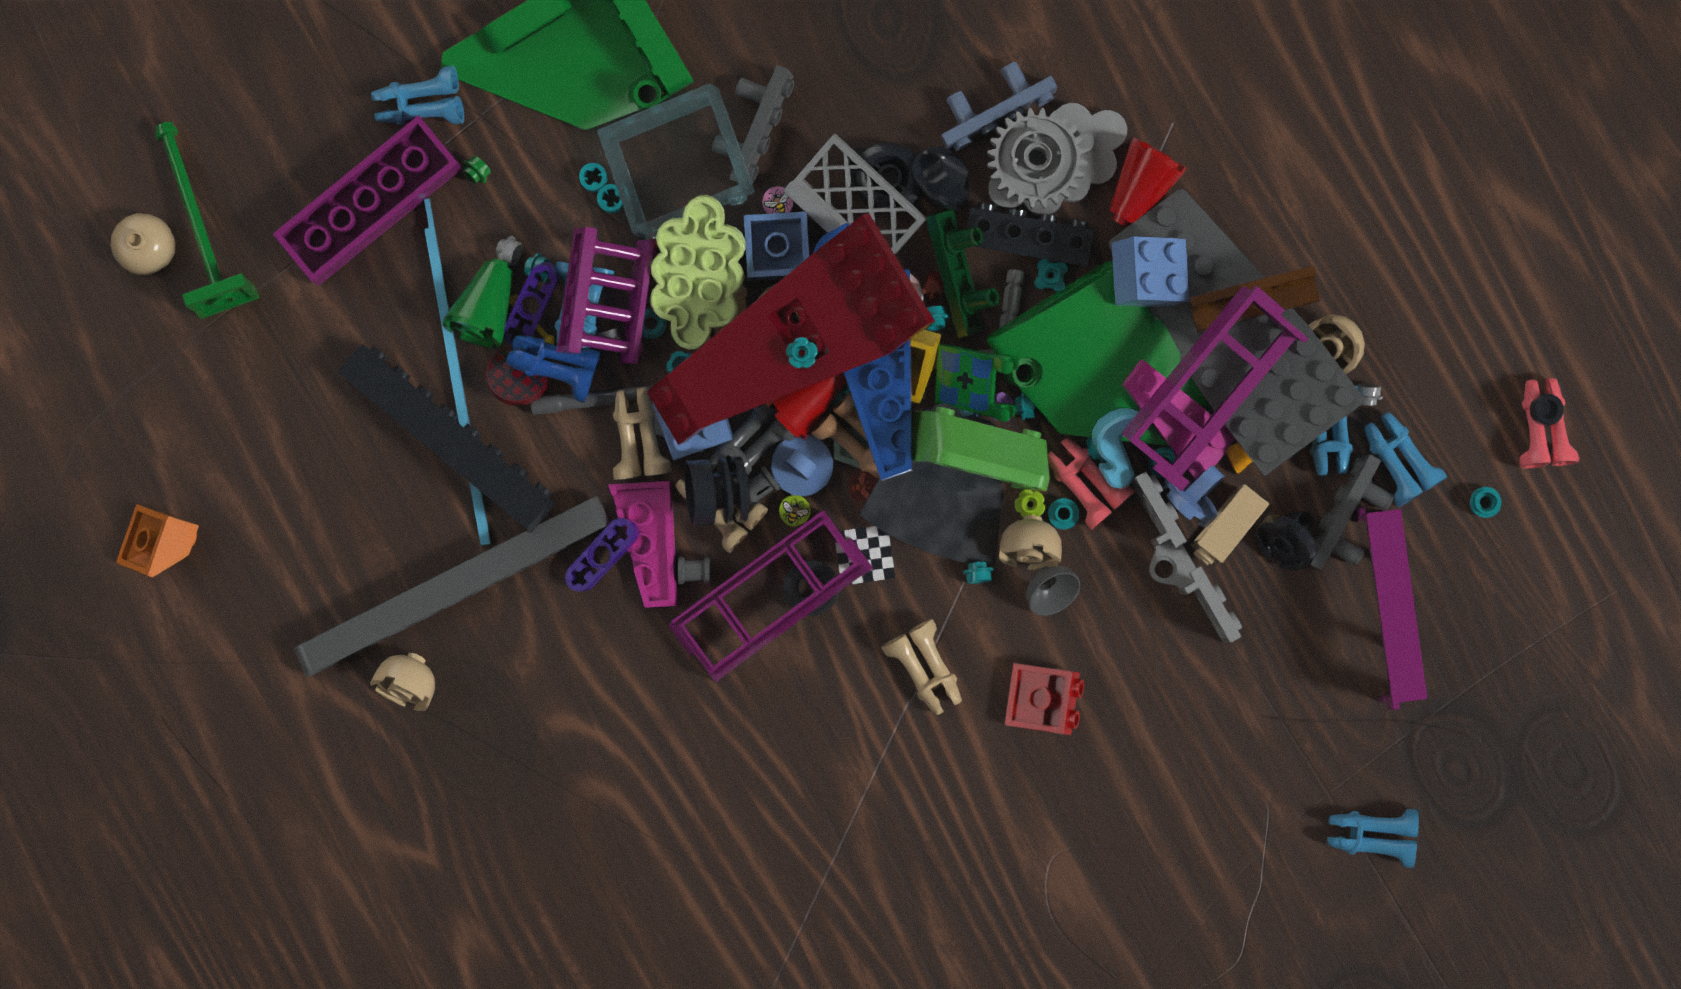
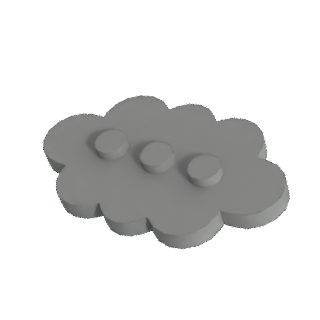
M1068 103L1056 110V119L1058 121L1068 117L1067 128L1077 126L1073 134L1074 137H1084L1078 146L1087 149V153L1080 156V159L1087 161V166L1079 168L1085 175L1083 179H1074L1078 184L1077 190L1067 188L1070 195L1068 199L1058 195L1059 203L1056 206L1051 200H1047L1046 208L1043 209L1040 202L1037 201L1033 209H1030L1029 202L1024 200L1022 204L1032 214L1039 216V213L1052 215L1060 208L1062 201L1074 203L1081 201L1087 195L1090 185L1107 183L1113 177L1117 169V160L1113 151L1123 144L1127 136L1126 122L1119 113L1103 110L1091 115L1084 106L1078 103ZM1034 151L1028 155L1029 161L1035 166L1043 165L1046 162L1045 156L1039 151ZM990 180L988 194L996 206L1002 209L1018 207L1017 196L1007 200V189L997 191L1001 181Z

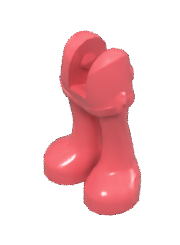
M1547 378L1545 384L1546 394L1557 396L1564 406L1565 399L1562 397L1557 379ZM1535 379L1527 380L1522 408L1526 411L1530 447L1528 451L1520 456V468H1538L1549 464L1552 466H1565L1579 463L1578 452L1570 445L1564 413L1556 424L1550 425L1552 437L1550 457L1545 428L1543 425L1537 424L1530 415L1531 402L1540 395L1539 385Z
M1065 438L1060 443L1074 460L1066 467L1063 464L1064 462L1050 451L1048 453V464L1054 472V478L1058 482L1062 481L1082 503L1087 512L1085 523L1092 531L1110 516L1112 511L1077 476L1080 471L1098 489L1114 511L1136 491L1130 485L1122 489L1110 486L1101 475L1099 468L1089 457L1087 449L1081 448L1071 439Z

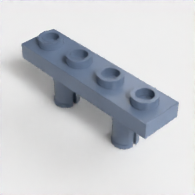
M1017 62L1005 66L1001 69V73L1013 95L979 115L974 114L962 91L949 96L946 101L958 124L955 128L942 134L941 141L948 150L952 148L956 151L961 150L972 143L970 138L980 133L986 136L996 131V128L999 127L998 123L1006 118L1015 121L1016 112L1019 111L1024 116L1027 113L1026 108L1034 104L1038 107L1047 104L1054 99L1052 94L1056 93L1057 90L1053 77L1050 76L1035 85H1029Z

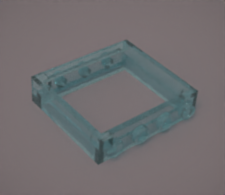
M709 83L597 130L634 235L641 238L645 237V240L656 238L658 229L665 221L671 218H682L685 207L646 222L619 143L707 106H712L739 185L714 194L712 197L716 198L722 206L728 203L730 205H737L745 202L747 195L755 193L719 88Z

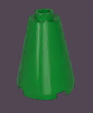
M493 258L492 261H485L444 317L443 326L447 331L452 333L454 328L461 332L460 339L477 346L492 349L495 343L497 348H500L504 338L514 274L509 269L510 265L507 262Z

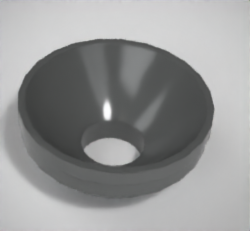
M1046 566L1037 570L1036 575L1030 579L1026 590V601L1029 608L1039 616H1049L1064 610L1079 594L1080 580L1070 568L1064 566Z

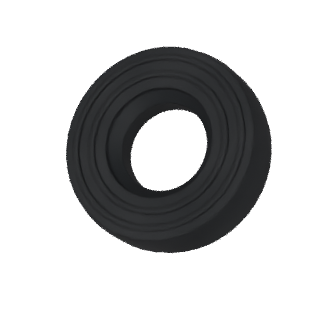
M805 560L814 575L823 582V585L836 577L833 569L827 564L818 560ZM796 565L788 571L783 584L784 596L791 608L805 600L799 592V584L805 577ZM839 593L807 616H817L827 612L835 604Z

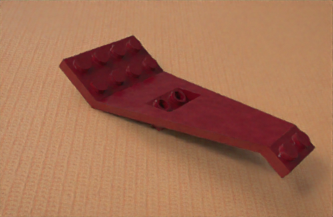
M869 213L863 214L815 251L668 375L648 389L647 393L677 444L680 445L686 443L707 426L887 356L930 326L935 320ZM796 313L799 315L800 321L797 319ZM804 337L810 343L812 340L816 343L818 354L815 356V363L809 368L801 367L798 369L789 363L786 348L790 343H794L796 338ZM803 350L799 351L800 356L805 354Z

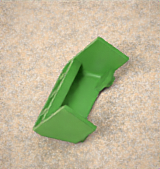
M936 407L935 412L914 411L912 417V462L933 463L1012 483L1011 488L1047 491L1050 477L1046 440L1040 439L1042 433L1023 429L1021 434L955 417L954 410L943 407Z

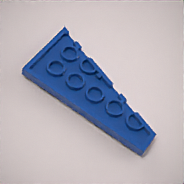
M904 270L910 279V270ZM910 339L893 353L844 372L882 481L912 471Z

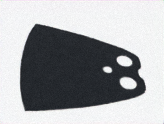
M945 403L938 404L929 410L935 412L936 407L952 409L955 411V417L996 427L993 422L979 416L970 419L966 418L958 408ZM912 462V471L883 481L879 478L860 515L888 535L923 551L966 563L986 562L987 565H994L1000 523L1002 481L933 463Z

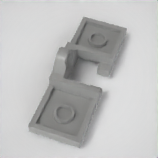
M1147 471L1135 477L1131 484L1161 534L1150 540L1155 549L1149 565L1150 576L1158 583L1176 586L1181 595L1189 594L1193 591L1223 643H1232L1239 639L1241 635L1238 630L1242 626L1234 612L1229 613L1225 609L1223 602L1226 601V598L1217 584L1212 585L1202 567L1196 568L1183 546V543L1187 541L1175 522L1179 518L1173 505L1170 502L1165 503L1159 493L1163 491V488L1154 474L1149 476ZM1161 560L1168 561L1172 566V573L1168 578H1160L1155 573L1156 563Z

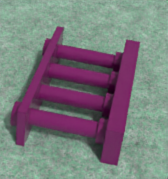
M574 228L557 353L580 354V349L585 346L621 353L620 364H638V359L643 352L641 336L651 264L656 257V250L654 249L655 240H639L636 242V248L599 241L596 237V228ZM598 253L634 260L632 278L594 272L592 268L593 256ZM594 284L630 291L627 310L590 303L588 299L589 287ZM590 315L625 322V338L617 340L586 334L583 330L585 318Z

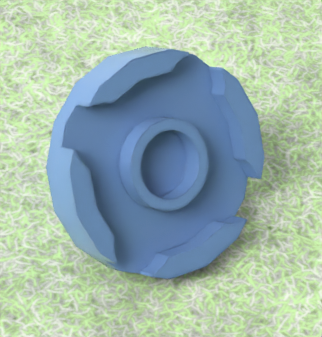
M812 435L802 440L800 436L792 441L784 440L778 445L772 456L771 469L775 481L782 490L791 495L809 496L817 494L828 484L832 476L833 460L830 450L821 440Z
M1212 465L1194 483L1186 478L1189 483L1182 491L1167 479L1163 482L1162 487L1170 489L1166 496L1185 517L1191 520L1195 516L1200 519L1198 525L1208 527L1218 514L1207 495L1225 476Z

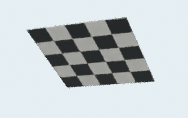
M875 526L839 531L846 541L852 538L873 567L871 571L864 576L862 575L851 584L895 578L890 538L887 533ZM835 540L839 572L842 573L853 563Z

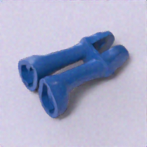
M515 336L512 342L514 350L510 351L507 356V365L528 376L537 375L564 381L572 386L574 399L585 403L598 366L601 351L586 349L580 350V354L557 353V346L546 343L544 339L531 336ZM544 358L565 362L576 367L549 362L544 360Z

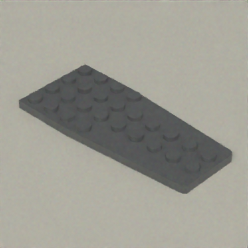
M1184 189L1175 191L1109 241V249L1112 252L1113 242L1133 236L1186 239L1189 298L1265 278ZM1189 302L1171 307H1149L1153 315L1157 316L1166 326L1181 354L1180 359L1182 360L1205 332H1196ZM1294 309L1285 310L1282 316L1309 339L1305 343L1295 339L1224 424L1263 477L1366 402L1315 333ZM1265 315L1235 323L1227 333L1259 359L1282 329ZM1220 341L1192 374L1191 378L1208 405L1215 412L1252 366L1225 343Z

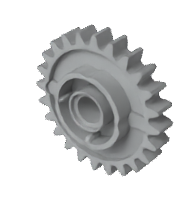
M1029 108L1027 117H1023L1018 111L1016 112L1015 122L1009 118L1005 119L1007 129L996 128L1000 138H991L990 143L996 147V149L987 151V156L994 158V161L987 164V168L996 170L990 179L991 181H1001L997 191L1007 189V200L1017 196V206H1020L1024 200L1029 202L1030 209H1033L1037 201L1040 202L1043 209L1046 208L1047 200H1051L1056 206L1059 203L1058 195L1068 199L1070 195L1067 188L1077 190L1078 184L1074 179H1083L1085 175L1079 168L1087 166V161L1080 159V156L1087 153V149L1078 146L1084 137H1074L1073 134L1077 126L1067 128L1068 117L1058 121L1056 119L1057 111H1054L1050 117L1046 116L1044 108H1041L1039 115H1034L1033 110ZM1034 151H1039L1045 156L1046 162L1043 165L1035 166L1029 161L1028 155Z

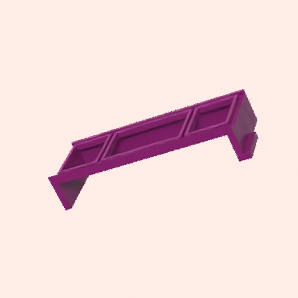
M1256 285L1252 290L1242 286L1121 433L1156 463L1152 468L1180 491L1189 483L1182 476L1292 342L1298 339L1305 343L1309 339L1282 316L1285 309ZM1251 303L1282 329L1259 359L1227 333ZM1222 341L1252 367L1201 428L1170 401L1216 345ZM1163 409L1195 434L1172 464L1140 439Z
M1361 508L1354 510V522L1366 521L1390 688V694L1379 696V701L1386 703L1387 709L1396 710L1400 709V702L1428 699L1401 509L1366 513V509Z
M823 510L677 616L668 626L690 656L695 653L713 680L719 682L726 674L859 577L871 571L873 567L852 538L846 541ZM823 524L853 563V565L824 586H822L794 547L795 544ZM784 552H787L815 592L751 638L723 597ZM715 603L744 644L713 666L684 625Z

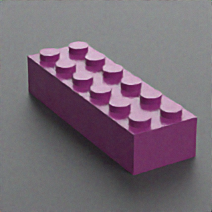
M418 115L275 231L273 235L311 282L320 286L463 168Z

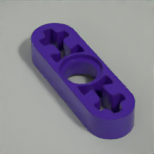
M542 262L531 270L505 325L504 339L509 345L512 346L513 339L515 338V331L511 327L516 328L522 318L528 320L524 324L522 332L526 336L533 337L560 279L558 270L553 264ZM544 270L548 271V278L552 282L547 281L541 291L535 290L541 280L537 273L541 274ZM528 296L536 298L540 305L539 310L535 313L525 310L523 306L524 298Z
M625 518L613 520L568 568L565 575L568 587L574 591H588L592 589L636 542L639 535L636 523ZM619 526H627V539L619 538L614 543V545L611 542L606 541L607 537L609 540H615L617 538V536L620 534L619 530L617 529ZM600 546L606 547L609 551V559L604 564L598 563L595 559V551ZM590 565L593 568L598 569L597 572L595 570H589L585 574L584 578L587 581L586 583H576L578 579V576L576 574L577 571L584 572L590 567Z

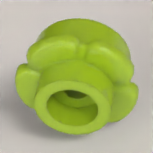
M1023 490L1019 493V498L1015 500V510L1018 513L1020 512L1022 518L1027 515L1041 516L1045 511V505L1043 504L1044 496L1039 491ZM1029 501L1033 502L1032 507L1027 506Z

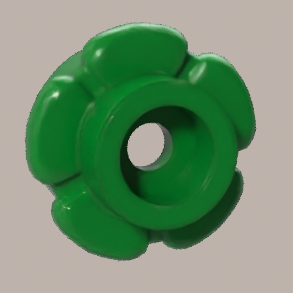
M473 155L469 160L462 162L465 168L462 173L471 183L476 184L480 182L484 184L487 182L486 177L491 173V170L484 161Z

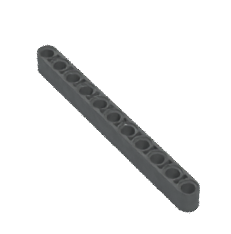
M598 496L591 498L539 524L532 533L527 530L300 644L293 651L306 678L605 529L611 522Z

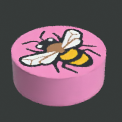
M772 187L765 192L762 204L767 214L789 213L792 211L794 202L783 192L784 187Z

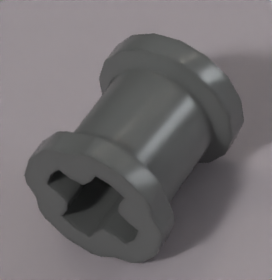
M765 466L761 468V472L749 480L750 500L753 504L759 503V500L772 490L778 491L780 489Z
M679 556L678 584H684L685 581H702L705 585H710V557H705L704 560H688L684 556Z

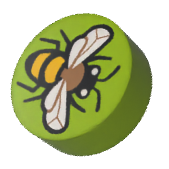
M792 495L782 501L779 513L784 523L789 526L798 527L808 521L811 509L805 498Z

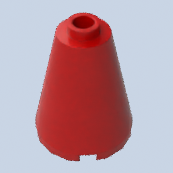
M1134 137L1130 142L1109 208L1114 213L1112 219L1125 227H1128L1130 223H1134L1154 207L1184 175L1187 167L1181 163L1178 164L1170 156L1144 141L1141 143L1138 138Z
M841 373L768 402L766 405L769 407L771 404H774L775 411L777 412L774 416L797 438L801 436L802 440H805L847 382L845 374Z

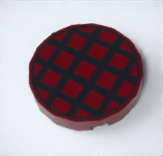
M512 346L505 347L497 352L488 363L486 378L489 390L497 400L506 405L531 404L539 399L547 389L548 377L528 376L507 365V356L514 349Z

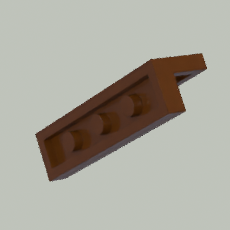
M1314 265L1190 297L1189 305L1196 332L1206 331L1242 286L1250 290L1255 285L1258 286L1285 310L1320 302L1321 299L1315 281L1316 271ZM1251 303L1235 323L1262 317L1265 314Z

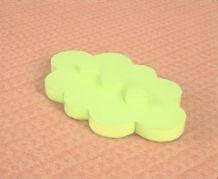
M699 195L691 199L684 208L682 218H671L662 224L656 235L657 246L661 253L654 258L651 264V274L658 284L651 292L650 305L654 313L660 318L671 321V335L674 341L679 346L688 350L698 349L710 339L713 327H724L734 320L739 310V302L735 293L743 285L745 279L744 271L738 263L746 249L745 238L736 227L724 224L725 214L721 203L709 195Z

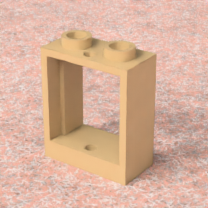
M1247 485L1238 486L1217 511L1218 515L1208 527H1205L1191 544L1196 549L1193 554L1206 565L1223 563L1268 507L1269 503Z

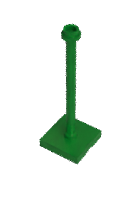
M164 122L155 127L156 140L163 141L210 281V285L182 294L186 307L194 311L200 319H204L259 299L256 286L242 273L222 280L175 140V136L179 134L178 129L174 126L173 122Z

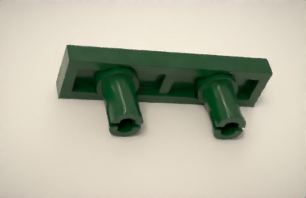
M954 210L927 216L928 233L933 243L936 263L940 269L944 293L948 299L952 322L957 336L961 338L983 331L985 326L980 310L998 305L999 294L995 288L975 291L964 251L966 248L982 244V231L978 227L959 231Z

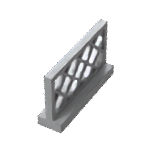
M837 134L832 135L799 175L783 190L805 212L807 211V214L826 232H830L845 223L854 222L853 213L869 212L875 222L874 212H890L891 229H882L880 232L882 234H892L893 247L891 250L894 255L926 220V217ZM834 144L844 152V165H828V151ZM823 159V166H816ZM861 168L867 174V186L851 187L850 169ZM845 169L846 187H830L829 170ZM812 170H823L824 188H813L805 180ZM872 179H873L879 186H873ZM868 190L869 208L853 209L852 191ZM873 190H885L890 196V207L874 208ZM846 191L847 209H836L831 204L830 192ZM819 192H825V198ZM895 201L898 202L902 207H896ZM896 211H907L916 221L909 229H897ZM841 213H847L848 219ZM897 233H904V235L898 240Z

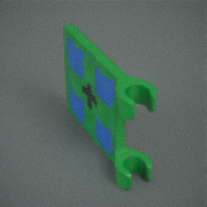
M939 344L935 404L945 403L960 410L991 416L998 421H1008L1010 417H1015L1016 408L1013 404L994 403L996 370L1004 374H1010L1013 370L1018 369L1019 359L1015 356L994 355L952 345Z

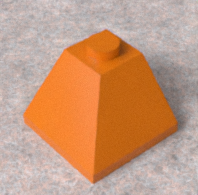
M136 504L116 563L146 576L154 577L189 555L192 546L196 542L199 525Z

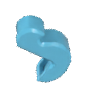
M1120 408L1109 412L1097 421L1092 430V443L1100 456L1107 461L1106 463L1099 464L1100 473L1110 486L1119 489L1129 486L1135 477L1121 440L1124 437L1121 434L1122 431L1138 413V411L1129 408Z

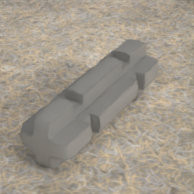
M1010 269L1007 272L1006 283H1008V286L1005 287L1002 305V312L1004 314L1000 318V328L1017 318L1016 314L1019 313L1022 293L1020 285L1023 284L1024 272L1021 270Z

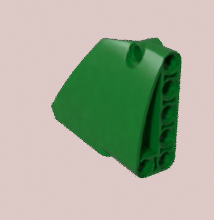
M527 0L484 26L473 35L444 51L441 61V68L454 65L458 80L584 130L591 129L643 108L654 107L694 82L646 0ZM643 85H649L655 90V98L650 103H644L638 97L639 88Z
M1113 260L1105 262L994 331L986 338L995 355L1015 356L1019 359V366L1023 365L1025 367V376L1020 381L1017 379L1016 370H1013L1010 374L1003 373L1006 382L1017 386L1059 434L1092 437V430L1097 421L1111 411L1120 408L1140 411L1134 400L1122 386L1140 360L1146 361L1166 378L1181 361V354L1166 326L1157 316L1153 315L1149 307L1115 306ZM1190 377L1180 390L1212 415L1213 412ZM1153 424L1140 437L1146 444L1169 446L1157 433ZM1125 436L1121 438L1122 441L1131 442Z

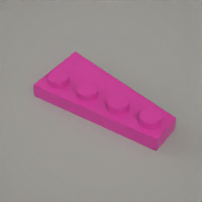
M1140 360L1122 386L1141 410L1165 381L1166 377L1146 361ZM1179 390L1170 401L1201 428L1211 417L1208 411L1182 390ZM1164 409L1152 423L1160 437L1173 450L1176 458L1195 436V434ZM1224 425L1187 469L1194 482L1209 467L1215 466L1235 440Z
M672 481L608 484L615 501L618 518L634 521L639 530L638 538L628 549V552L632 558L633 570L644 607L678 606ZM626 526L622 528L624 531L625 538L627 539L628 535L626 534V531L628 527Z

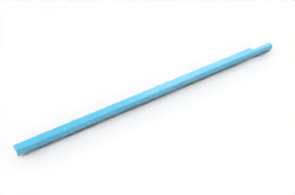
M428 198L424 199L429 228L424 230L458 421L464 427L467 423L470 424L454 332L450 333L443 326L444 317L450 309L432 208ZM470 483L480 545L491 544L482 492Z

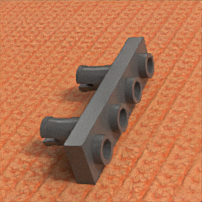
M776 65L767 86L745 78H741L737 84L735 94L759 103L758 111L743 143L717 135L712 144V151L714 153L736 161L729 178L736 187L746 190L748 184H752L757 177L759 170L757 166L761 154L765 155L769 148L771 139L768 136L772 127L778 125L782 116L781 105L783 100L791 95L794 87L793 75L787 68Z
M1369 454L1362 455L1361 458L1357 457L1349 469L1351 477L1347 484L1341 485L1335 494L1334 501H1336L1333 510L1331 513L1327 512L1319 524V528L1322 530L1317 539L1314 540L1316 552L1314 558L1308 563V567L1314 570H1322L1332 553L1354 566L1360 562L1365 550L1342 538V532L1361 499L1366 500L1383 511L1388 510L1392 504L1394 495L1372 483V477L1381 462L1380 459Z

